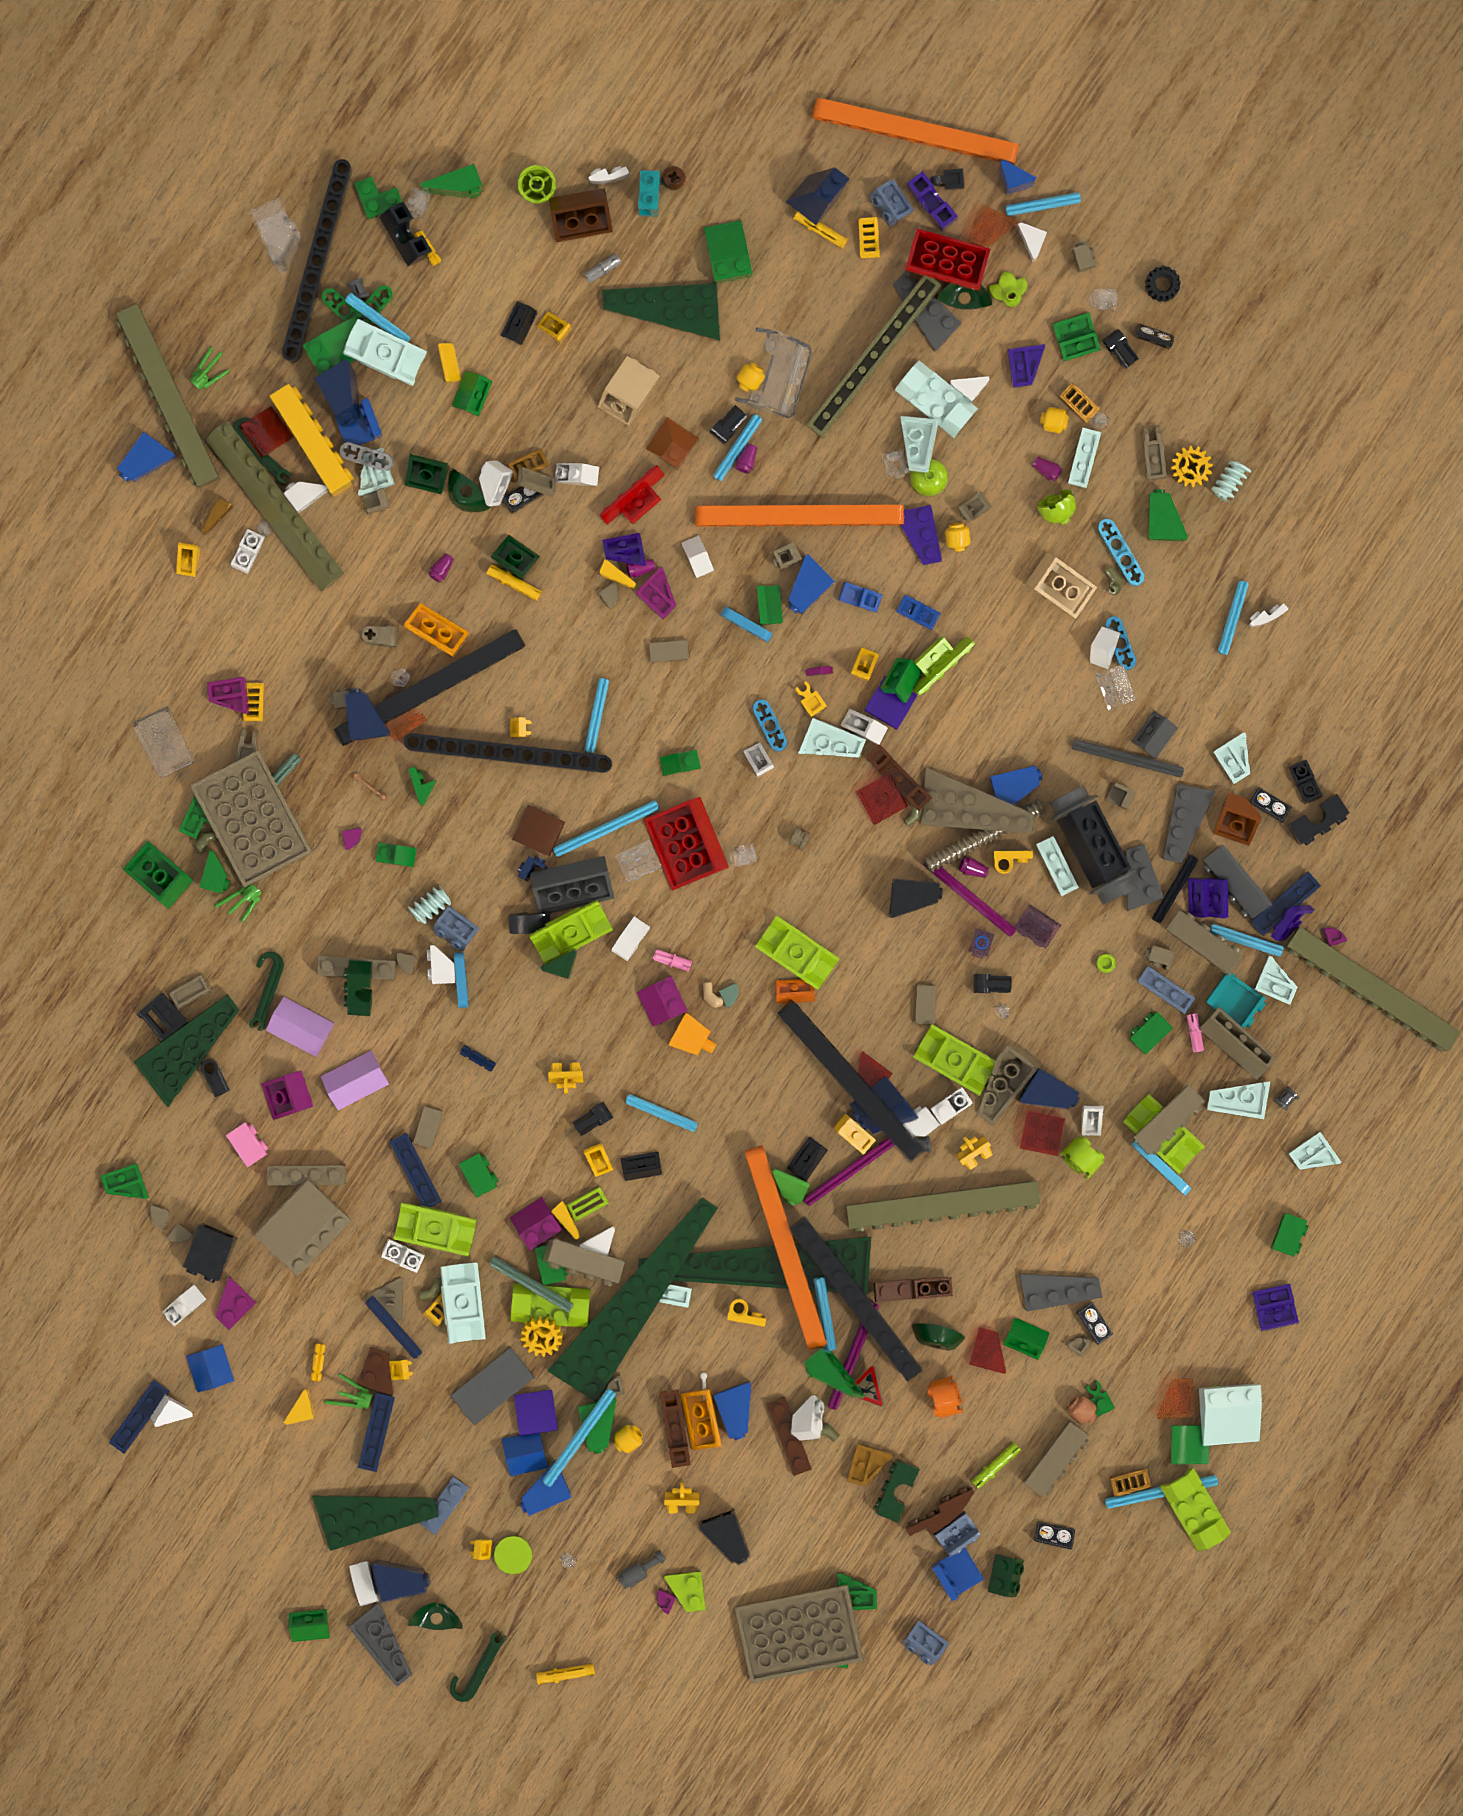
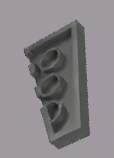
M905 271L893 284V287L904 302L919 282ZM933 297L915 320L935 352L962 324L935 297Z
M1177 784L1163 860L1183 862L1215 791Z
M1019 1273L1027 1312L1102 1298L1099 1278Z

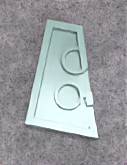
M900 416L909 471L928 473L938 420Z
M812 718L798 754L859 757L866 739Z
M1270 1081L1209 1091L1207 1110L1264 1119Z

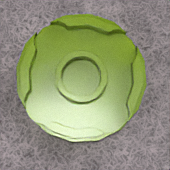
M515 1535L500 1540L494 1552L495 1563L498 1568L504 1573L512 1575L525 1571L530 1565L533 1556L529 1543L522 1537Z

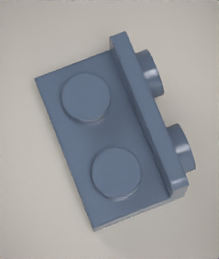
M894 179L876 188L869 195L872 204L879 210L883 220L889 227H892L897 221L914 211Z
M448 906L436 921L432 930L435 931L438 937L450 942L451 946L455 949L464 951L478 932L479 927Z
M919 1620L901 1642L905 1645L906 1650L917 1654L920 1660L928 1665L935 1664L949 1645L947 1641Z

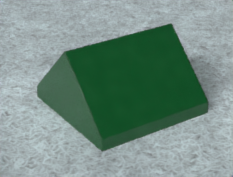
M410 454L405 486L442 495L449 469L448 463Z
M510 535L505 538L491 555L492 560L523 581L540 558L538 554Z
M574 949L540 968L544 972L570 979L577 951Z

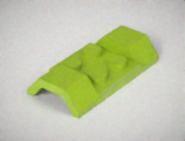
M595 900L582 908L577 907L550 921L542 929L530 934L529 937L546 965L574 949L576 950L607 934L613 928L598 900Z
M777 915L755 946L817 990H819L840 959Z
M933 1024L913 1056L916 1060L979 1096L990 1078L995 1064L994 1059Z
M1148 1094L1127 1115L1123 1123L1136 1134L1163 1106ZM1179 1126L1174 1131L1176 1135L1170 1141L1165 1140L1161 1144L1162 1148L1156 1153L1178 1174L1205 1147L1185 1127L1181 1128Z
M402 1202L394 1240L469 1256L477 1219Z
M514 1283L511 1322L531 1323V1318L538 1320L539 1316H541L542 1320H545L548 1316L550 1322L556 1320L555 1325L586 1327L588 1325L591 1289L544 1285L573 1303L571 1311L566 1312L520 1283Z
M1193 1467L1175 1481L1160 1485L1197 1551L1210 1549L1224 1541L1231 1533Z

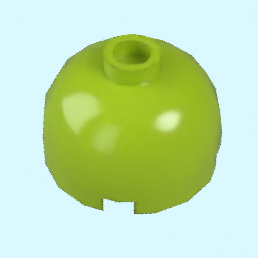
M532 165L525 168L520 174L518 190L527 202L542 204L554 195L556 180L553 173L547 167Z
M931 458L928 473L911 471L910 483L913 489L922 496L933 497L940 494L948 482V472L945 466Z
M1070 489L1060 490L1061 494L1056 496L1052 493L1038 503V511L1044 520L1053 524L1059 523L1060 525L1070 521V517L1076 510L1075 497Z

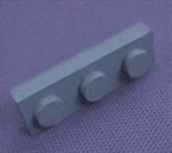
M1149 966L1146 967L1137 980L1138 983L1183 1014L1187 1012L1195 1000V997Z
M453 1477L435 1502L439 1516L420 1522V1524L436 1535L469 1487L456 1477Z

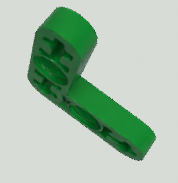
M382 285L375 290L365 303L367 305L375 304L377 312L380 314L393 299V291L390 287ZM328 288L323 291L321 298L324 304L344 322L354 316L359 320L363 317L336 290ZM386 290H388L389 292L387 294L389 297H384L380 301L381 303H383L382 306H380L377 301L373 300L374 297H376L377 299L381 297L380 291L385 292ZM332 293H334L335 295L333 297L337 302H339V299L343 301L338 303L336 308L334 309L333 306H335V303L331 300L327 302L326 294L331 295ZM342 305L349 306V314L341 315L339 312ZM366 317L363 320V322H366L368 324L372 323L370 319L367 321Z

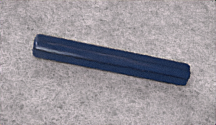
M374 1296L370 1297L366 1301L369 1309L413 1359L419 1357L422 1350Z

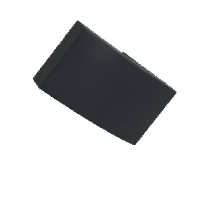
M1307 760L1289 767L1292 778L1305 805L1322 797V793Z
M546 911L532 914L527 912L509 914V933L532 934L550 922V913Z

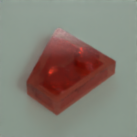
M865 1052L861 1053L858 1073L870 1087L885 1076L888 1079L893 1073Z
M981 1327L978 1328L969 1365L1006 1374L998 1332Z

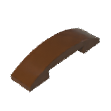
M880 744L866 756V759L918 812L932 799Z
M679 1389L660 1392L671 1466L675 1468L691 1465Z

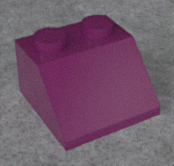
M672 976L637 992L653 1027L688 1011Z
M301 1070L261 1084L273 1120L313 1107Z
M542 1197L510 1217L529 1251L563 1229Z

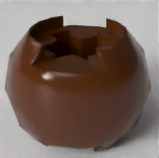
M677 166L668 167L662 174V183L669 190L680 189L686 181L684 171ZM673 174H676L679 180H675L674 183H672L671 179L668 177H672Z

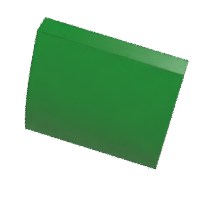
M1089 312L1052 323L1064 361L1101 350Z
M1171 1425V1464H1209V1445H1202L1201 1425Z

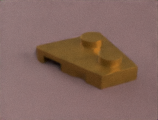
M857 1444L846 1481L865 1487L892 1458L893 1454Z

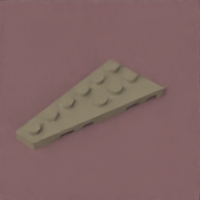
M926 768L924 790L932 799L922 809L921 825L1034 834L1036 814Z

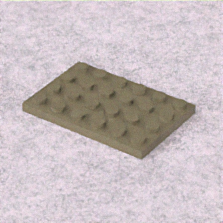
M259 750L190 785L243 887L312 853Z
M848 1584L735 1607L751 1683L864 1661Z

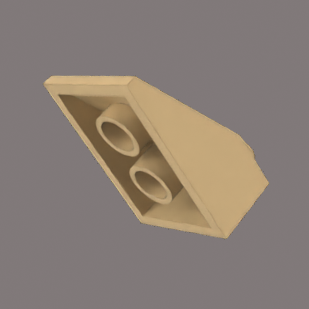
M1049 553L1045 554L1025 583L1075 619L1097 589V586Z

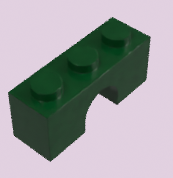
M349 960L348 968H344V979H347V982H344V993H347L344 996V1007H347V1015L370 1016L372 1008V989H370L372 961Z
M897 1459L896 1463L892 1462L889 1473H891L889 1481L885 1480L881 1489L884 1491L882 1498L878 1497L874 1506L877 1509V1515L898 1523L905 1504L894 1497V1490L902 1484L913 1487L920 1470L919 1467Z

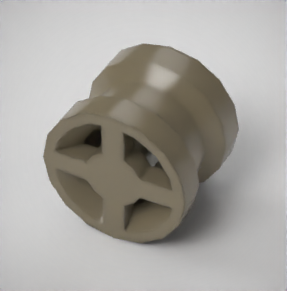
M796 827L789 844L792 846L796 845L799 849L803 850L811 833H804L800 828Z

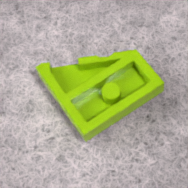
M701 1571L664 1575L666 1582L686 1612L706 1610Z

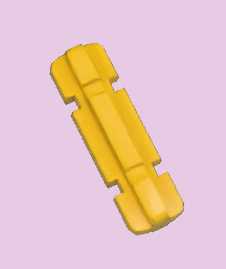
M422 230L414 234V237L423 235L426 239V235ZM426 239L432 250L427 258L429 257V261L435 266L441 262L438 254H435V249L429 240Z
M317 1343L315 1345L314 1352L316 1353L313 1356L312 1381H321V1371L323 1370L324 1362L323 1353L326 1347L324 1344Z

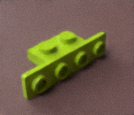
M941 636L914 661L924 676L917 682L913 691L919 696L926 693L935 681L941 679L950 667L955 666L964 654L971 651L975 645L974 641L966 636L952 648L944 637Z

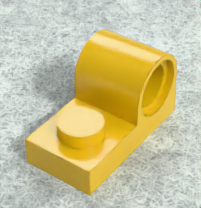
M994 851V869L1000 874H1006L1013 867V859H1017V863H1028V859H1033V851ZM1002 859L1006 860L1009 864L1006 870H1001L998 867V862Z
M846 1114L833 1127L835 1131L863 1155L876 1141Z
M736 1298L731 1302L727 1320L765 1327L766 1318L763 1317L762 1313L752 1312L751 1315L747 1314L748 1304L744 1299ZM740 1302L744 1305L745 1308L741 1313L734 1311L733 1306L735 1303Z

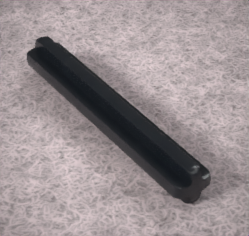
M1193 855L1188 856L1152 916V920L1157 923L1162 922L1197 864L1198 858Z

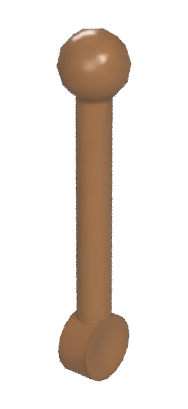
M359 773L354 774V780L363 783L370 790L376 793L381 800H385L387 798V795L385 793L379 792L376 788H374L372 785H370L368 782L362 779Z

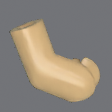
M712 982L703 983L704 1001L711 1007H721L723 1005V998L717 997L713 993Z

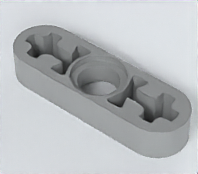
M350 442L344 443L340 447V455L346 460L382 471H389L394 467V458L389 454ZM351 446V450L359 452L358 460H356L357 455L349 454L347 456L348 453L345 452V449H349ZM366 451L372 454V459L369 462H364L362 459V455ZM387 457L389 465H385L383 468L382 463L375 461L377 458L385 460Z

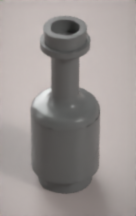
M661 1551L655 1552L653 1558L643 1564L636 1561L622 1570L617 1578L625 1589L628 1587L632 1588L647 1578L648 1569L659 1562L663 1564L666 1559Z

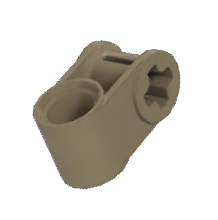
M367 626L362 630V639L366 644L384 647L398 646V627ZM369 631H373V634L376 635L372 637V640H368V636H365Z

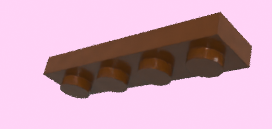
M785 1397L767 1403L793 1475L796 1476L812 1470L802 1442L791 1434L792 1415Z

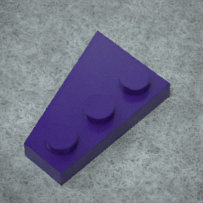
M931 505L904 510V525H900L922 564L928 565L942 562Z

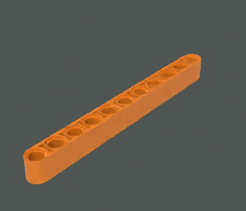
M816 98L812 118L819 121L996 162H1001L1003 159L1013 165L1015 164L1019 145L1013 142L823 98Z
M904 505L695 506V526L904 525Z
M763 1145L745 1150L744 1152L808 1350L825 1346L827 1342Z

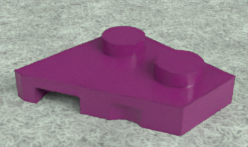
M660 567L636 594L664 620L676 607V603L664 570Z
M245 677L207 683L209 702L249 714Z
M230 1276L215 1317L230 1330L257 1302Z

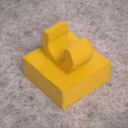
M525 717L510 718V737L517 738L530 735L531 731H526V724H531V721L526 720Z
M389 1361L391 1380L410 1379L409 1376L413 1372H409L408 1365L412 1364L411 1361Z
M478 1539L470 1541V1544L475 1545L474 1551H469L473 1559H490L492 1540Z

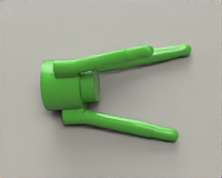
M212 347L208 349L196 370L191 374L190 381L200 390L203 387L207 389L211 384L229 373V370H225L207 381L210 377L206 373L223 354L219 352L202 371L203 365L213 350Z
M250 884L221 900L214 907L217 908L243 893V898L227 913L231 914L246 900L249 903L252 901L241 919L244 922L260 900L259 896L262 893L253 884Z
M341 1373L338 1374L341 1379L361 1392L357 1391V1394L353 1395L338 1391L339 1395L354 1399L355 1403L325 1400L324 1403L368 1409L373 1395L368 1393L369 1389L360 1386Z

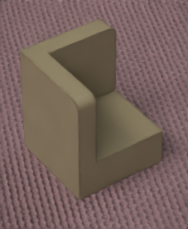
M384 488L363 496L368 515L390 508Z
M1114 782L1106 800L1127 810L1136 791Z

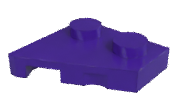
M1045 344L1008 349L1013 388L1033 385Z
M640 533L602 540L607 560L646 566Z
M1310 905L1288 908L1284 913L1285 917L1274 927L1275 931L1271 937L1276 941L1286 940L1302 924V921H1300L1301 917L1305 913L1312 914L1315 909Z

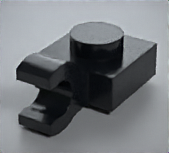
M963 169L944 170V176H931L930 178L934 186L944 185L945 190L964 189Z

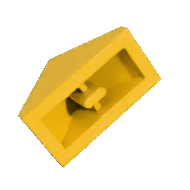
M549 311L537 324L540 330L559 344L562 343L571 331L569 323Z
M178 543L176 574L196 576L201 549L199 546Z
M861 647L851 675L868 682L879 654Z
M602 1142L583 1150L595 1177L613 1170Z
M304 1389L285 1419L284 1423L286 1425L315 1417L308 1389Z

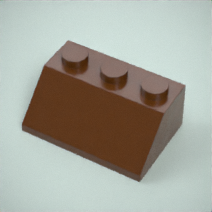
M605 188L549 199L556 242L613 232Z

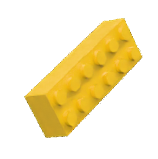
M287 384L270 395V398L333 497L353 486L351 482L354 479L347 467L342 468L343 460L337 451L332 452L331 448L334 446L326 435L322 436L320 433L323 431L316 418L312 420L310 417L313 413L306 402L301 403L300 400L303 397L296 386L292 388L290 384Z

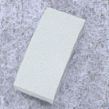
M619 166L611 170L612 174L610 175L606 169L601 170L598 168L590 173L591 176L588 178L591 184H607L625 179L630 174L626 166L623 168Z
M247 529L239 544V549L231 562V567L248 574L265 537Z
M1284 603L1281 606L1276 604L1269 611L1270 616L1265 611L1261 614L1257 611L1249 618L1252 622L1248 625L1250 627L1264 625L1285 613L1288 607Z
M633 917L615 943L612 952L628 961L649 931L650 926Z
M391 1239L387 1240L380 1255L382 1258L415 1273L418 1272L425 1255Z
M366 1561L349 1566L360 1606L379 1601L376 1583L372 1578L370 1563Z

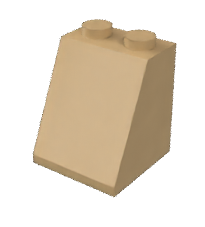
M627 356L606 386L597 407L626 425L631 426L656 386L660 376L654 370L640 364L638 360Z

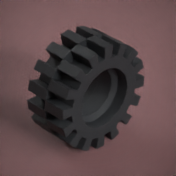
M1169 266L1156 267L1149 273L1145 281L1147 294L1153 300H1158V302L1172 300L1180 289L1181 281L1179 280V274L1177 275L1176 271L1172 270ZM1159 277H1166L1170 281V288L1168 290L1160 291L1157 289L1155 283Z

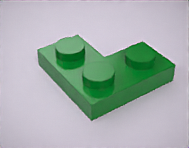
M372 176L354 183L368 220L382 215L389 207L402 202L397 187L379 194Z
M194 796L179 832L197 839L203 823H210L196 796Z

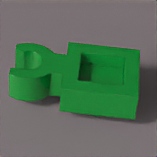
M1096 1380L1097 1388L1095 1390H1091L1089 1385H1086V1389L1094 1396L1089 1400L1096 1405L1095 1413L1099 1417L1115 1409L1107 1391L1100 1392L1101 1384Z

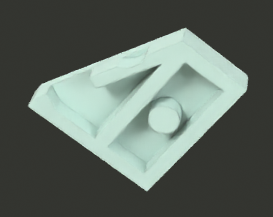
M383 448L376 450L385 453ZM370 452L365 453L363 456V461L369 462L372 459ZM377 458L375 461L382 463L383 468L385 465H389L387 458L385 460ZM363 465L358 495L363 496L378 489L395 485L391 471H382Z
M1245 732L1213 752L1233 784L1250 774Z
M1268 956L1254 990L1290 1005L1298 987L1284 970L1280 968L1273 957Z
M1318 1132L1288 1153L1300 1170L1341 1163L1321 1132Z

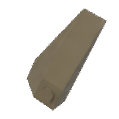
M1008 1044L995 1061L978 1114L994 1125L1042 1062L1027 1050Z

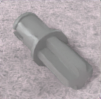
M614 253L603 262L599 261L597 266L585 273L587 281L592 283L602 275H608L610 270L622 264L621 260Z

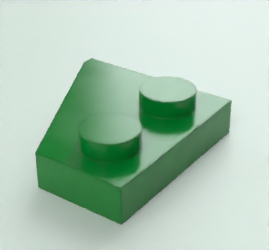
M138 1163L101 1175L106 1194L142 1199L149 1198Z
M837 1573L838 1586L848 1584L853 1610L877 1609V1589L843 1573Z

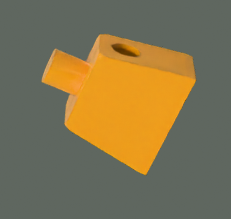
M685 1013L669 1045L698 1055L701 1048L712 1054L717 1043L707 1039L711 1032L691 1015Z

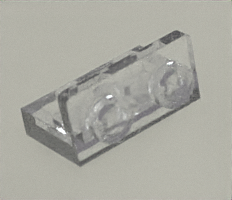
M1119 665L1096 674L1108 710L1136 700L1124 665Z
M650 840L615 855L627 882L637 880L639 877L649 872H654L662 866Z

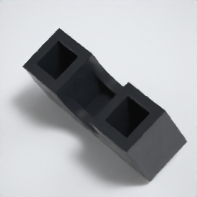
M404 202L389 207L379 217L408 267L422 261L432 252L423 235L419 237L412 235L409 229V222L413 217Z
M1335 794L1319 805L1324 814L1320 823L1313 824L1306 815H1303L1287 825L1299 845L1304 843L1307 846L1315 840L1314 836L1317 834L1324 835L1330 831L1332 824L1337 823L1339 825L1347 820L1346 815L1349 814V811L1338 794Z

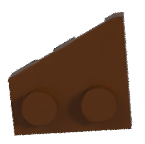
M370 1347L357 1384L393 1396L389 1353Z

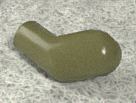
M1110 566L1105 571V574L1110 578L1108 591L1110 594L1115 595L1121 591L1123 580L1116 570Z
M911 805V814L904 819V822L910 827L922 817V809L918 812Z
M214 831L205 832L200 835L195 842L197 852L204 853L207 850L206 846L209 841L218 840Z
M434 1279L433 1285L429 1290L419 1291L420 1300L437 1298L442 1292V1279Z
M823 1423L820 1436L827 1435L834 1442L840 1435L829 1424Z

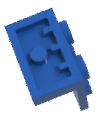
M368 398L361 400L362 403L359 404L360 418L351 426L343 427L334 414L344 443L350 442L362 445L383 437Z
M965 1547L960 1553L951 1557L948 1555L932 1565V1569L951 1601L959 1598V1594L983 1581V1576Z

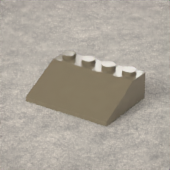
M306 1179L253 1235L284 1265L299 1276L351 1222V1219L345 1211Z

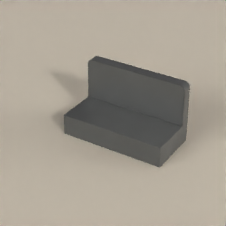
M1153 711L1132 742L1145 750L1153 758H1157L1176 732L1177 727L1166 717Z

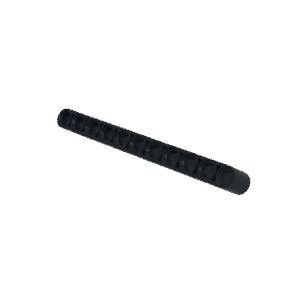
M345 159L337 160L333 166L283 345L282 354L289 363H295L301 357L352 175L351 165ZM341 165H346L348 170L342 174L338 172V168ZM337 183L343 185L342 190L339 192L333 191V186ZM330 202L338 204L335 210L328 209ZM326 220L333 222L329 229L322 227L323 222ZM322 238L327 239V245L319 247L317 245L318 240ZM315 257L322 258V263L318 266L312 264V260ZM311 275L317 277V281L314 284L307 283V279ZM304 294L312 295L310 302L305 303L302 301ZM300 312L307 314L304 321L297 320V315ZM299 330L302 333L301 337L297 340L293 339L292 333ZM295 349V357H287V351Z
M517 629L374 707L386 724L519 651L526 645ZM348 721L333 729L342 746L353 742L350 740Z
M414 733L407 735L404 739L405 747L413 752L597 773H607L613 766L608 756ZM412 737L418 739V745L415 748H411L408 745V741ZM434 739L437 741L436 749H428L427 743L429 740ZM449 742H455L457 747L455 751L448 752L446 745ZM468 744L475 745L476 750L473 754L465 752V747ZM487 746L494 747L495 752L492 756L488 757L484 754ZM507 748H511L514 751V755L510 759L503 756V752ZM526 750L533 753V757L529 761H525L522 758V754ZM548 752L552 755V760L549 763L542 762L541 756L543 753ZM563 755L571 757V762L568 765L561 764L560 759ZM588 757L590 759L589 766L581 767L579 764L580 759ZM600 760H608L609 767L604 770L600 769L598 766Z
M791 999L777 1012L778 1015L908 1161L913 1162L925 1150L924 1146L803 1010Z

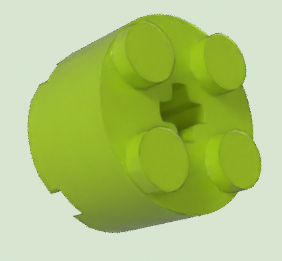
M1084 1136L1082 1138L1075 1137L1060 1153V1156H1065L1063 1160L1077 1174L1081 1172L1085 1174L1083 1178L1088 1180L1104 1163L1103 1159L1105 1156L1099 1150L1094 1151L1090 1147V1141Z

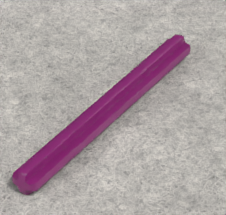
M941 866L938 870L934 869L933 874L1005 934L1011 937L1015 933V927Z
M886 1138L803 1198L807 1206H811L892 1148L894 1144Z
M872 1302L878 1310L879 1305L877 1303ZM862 1322L843 1366L850 1376L869 1332ZM834 1388L828 1402V1407L837 1410L844 1393Z

